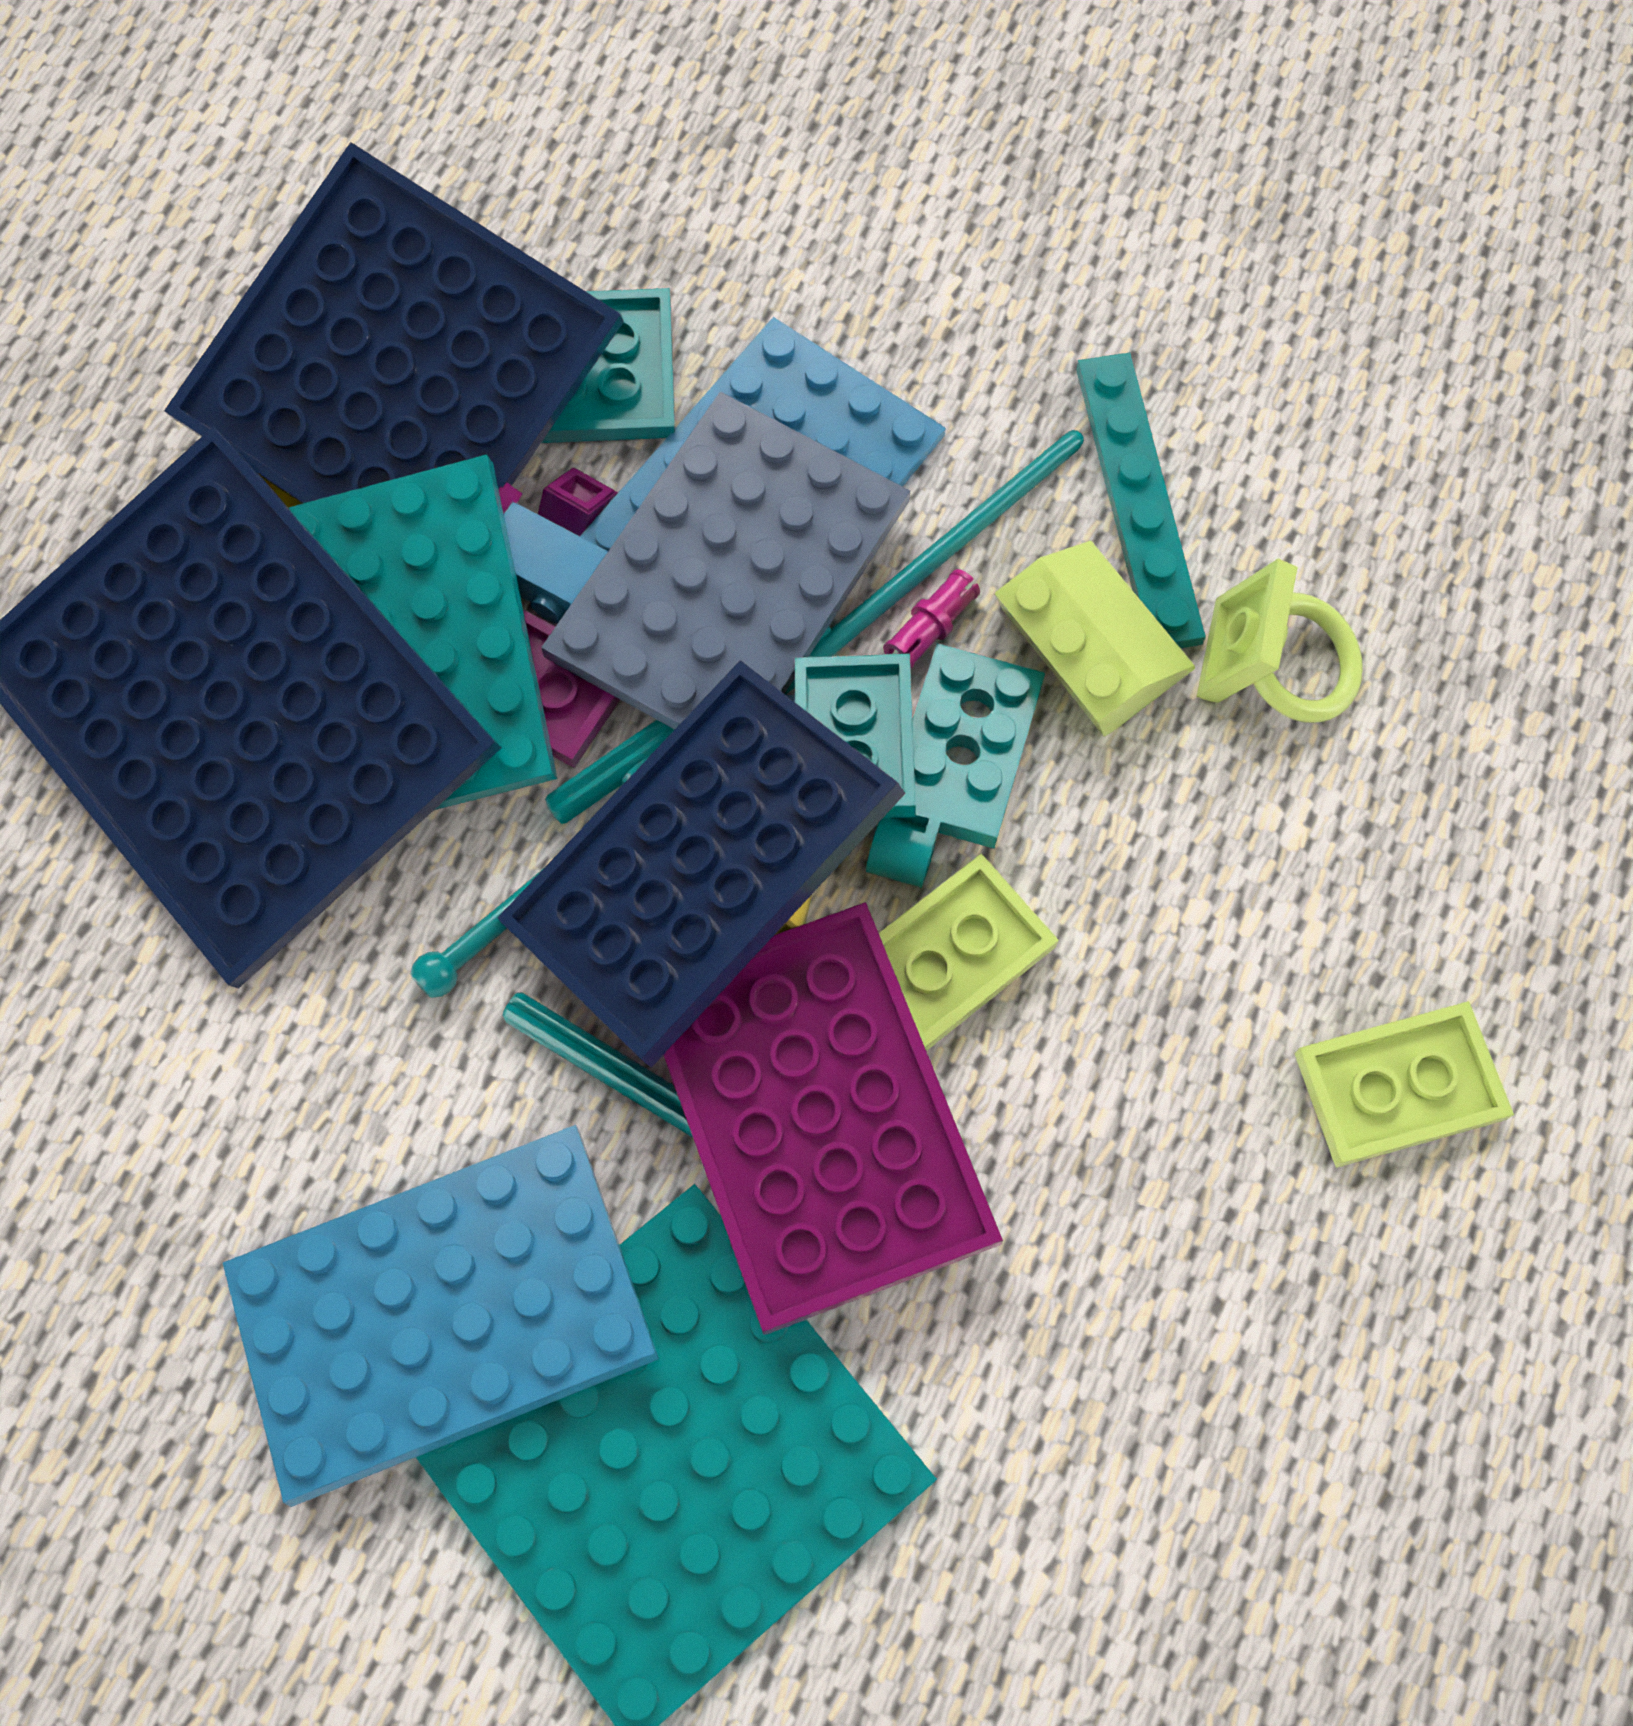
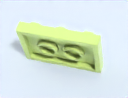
M982 853L879 932L926 1051L1055 949L1059 941Z
M1469 1001L1300 1047L1294 1053L1336 1168L1502 1122L1514 1115Z

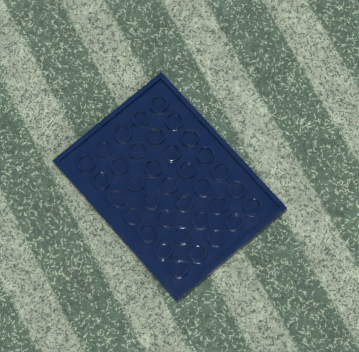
M215 426L207 431L0 619V704L228 986L238 989L502 748Z

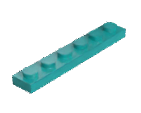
M1131 353L1078 360L1076 371L1132 591L1180 648L1203 645L1206 635Z

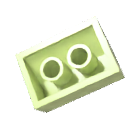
M1092 541L1040 557L995 592L1003 612L1104 737L1119 728L1195 669V665Z

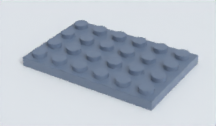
M719 392L541 647L543 657L674 730L740 660L785 694L795 679V658L810 656L909 503L910 490L740 401Z

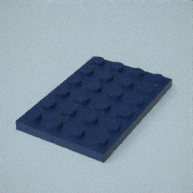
M740 660L497 919L641 1060L652 1068L906 793L896 780Z

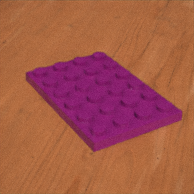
M866 902L774 935L664 1054L764 1335L1002 1245L1003 1239Z

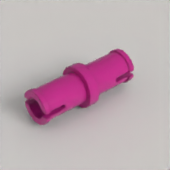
M960 569L953 570L947 580L929 599H921L912 608V617L891 640H888L883 645L884 653L892 654L895 650L898 651L897 654L910 653V667L912 669L915 662L936 640H943L952 632V622L972 600L980 595V588L977 583L973 584L968 590L965 589L974 578Z

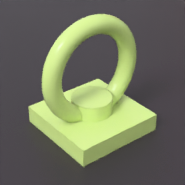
M1278 558L1216 598L1196 697L1219 703L1253 684L1261 697L1271 707L1288 718L1305 723L1331 720L1342 714L1352 704L1361 685L1363 663L1357 638L1344 617L1331 605L1308 594L1293 593L1298 567ZM1289 615L1303 616L1317 623L1328 634L1336 648L1340 664L1339 679L1334 690L1325 698L1319 700L1300 698L1289 692L1273 673L1279 669L1282 649L1288 634L1287 622Z

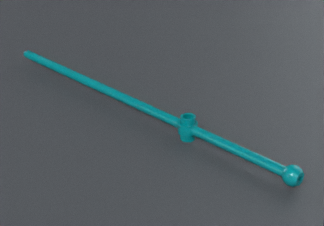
M1071 430L1064 434L831 628L830 633L817 643L809 657H829L835 655L1075 454L1084 443L1082 433L1077 430ZM795 679L787 689L785 695H787L790 691H792L795 688ZM647 758L641 760L626 773L622 779L623 784ZM541 871L442 953L438 951L426 952L416 959L412 964L410 975L428 997H442L449 993L456 985L458 979L456 971L507 929L497 919L498 916Z

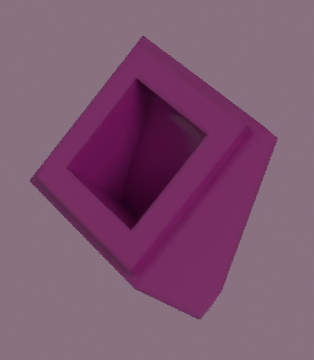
M571 468L543 488L537 514L581 536L618 492L580 470Z

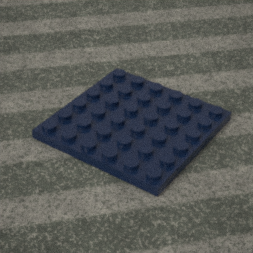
M350 142L171 399L164 412L200 437L215 426L262 478L302 504L483 455H488L493 462L499 489L500 486L503 487L506 483L512 486L624 321L622 315Z

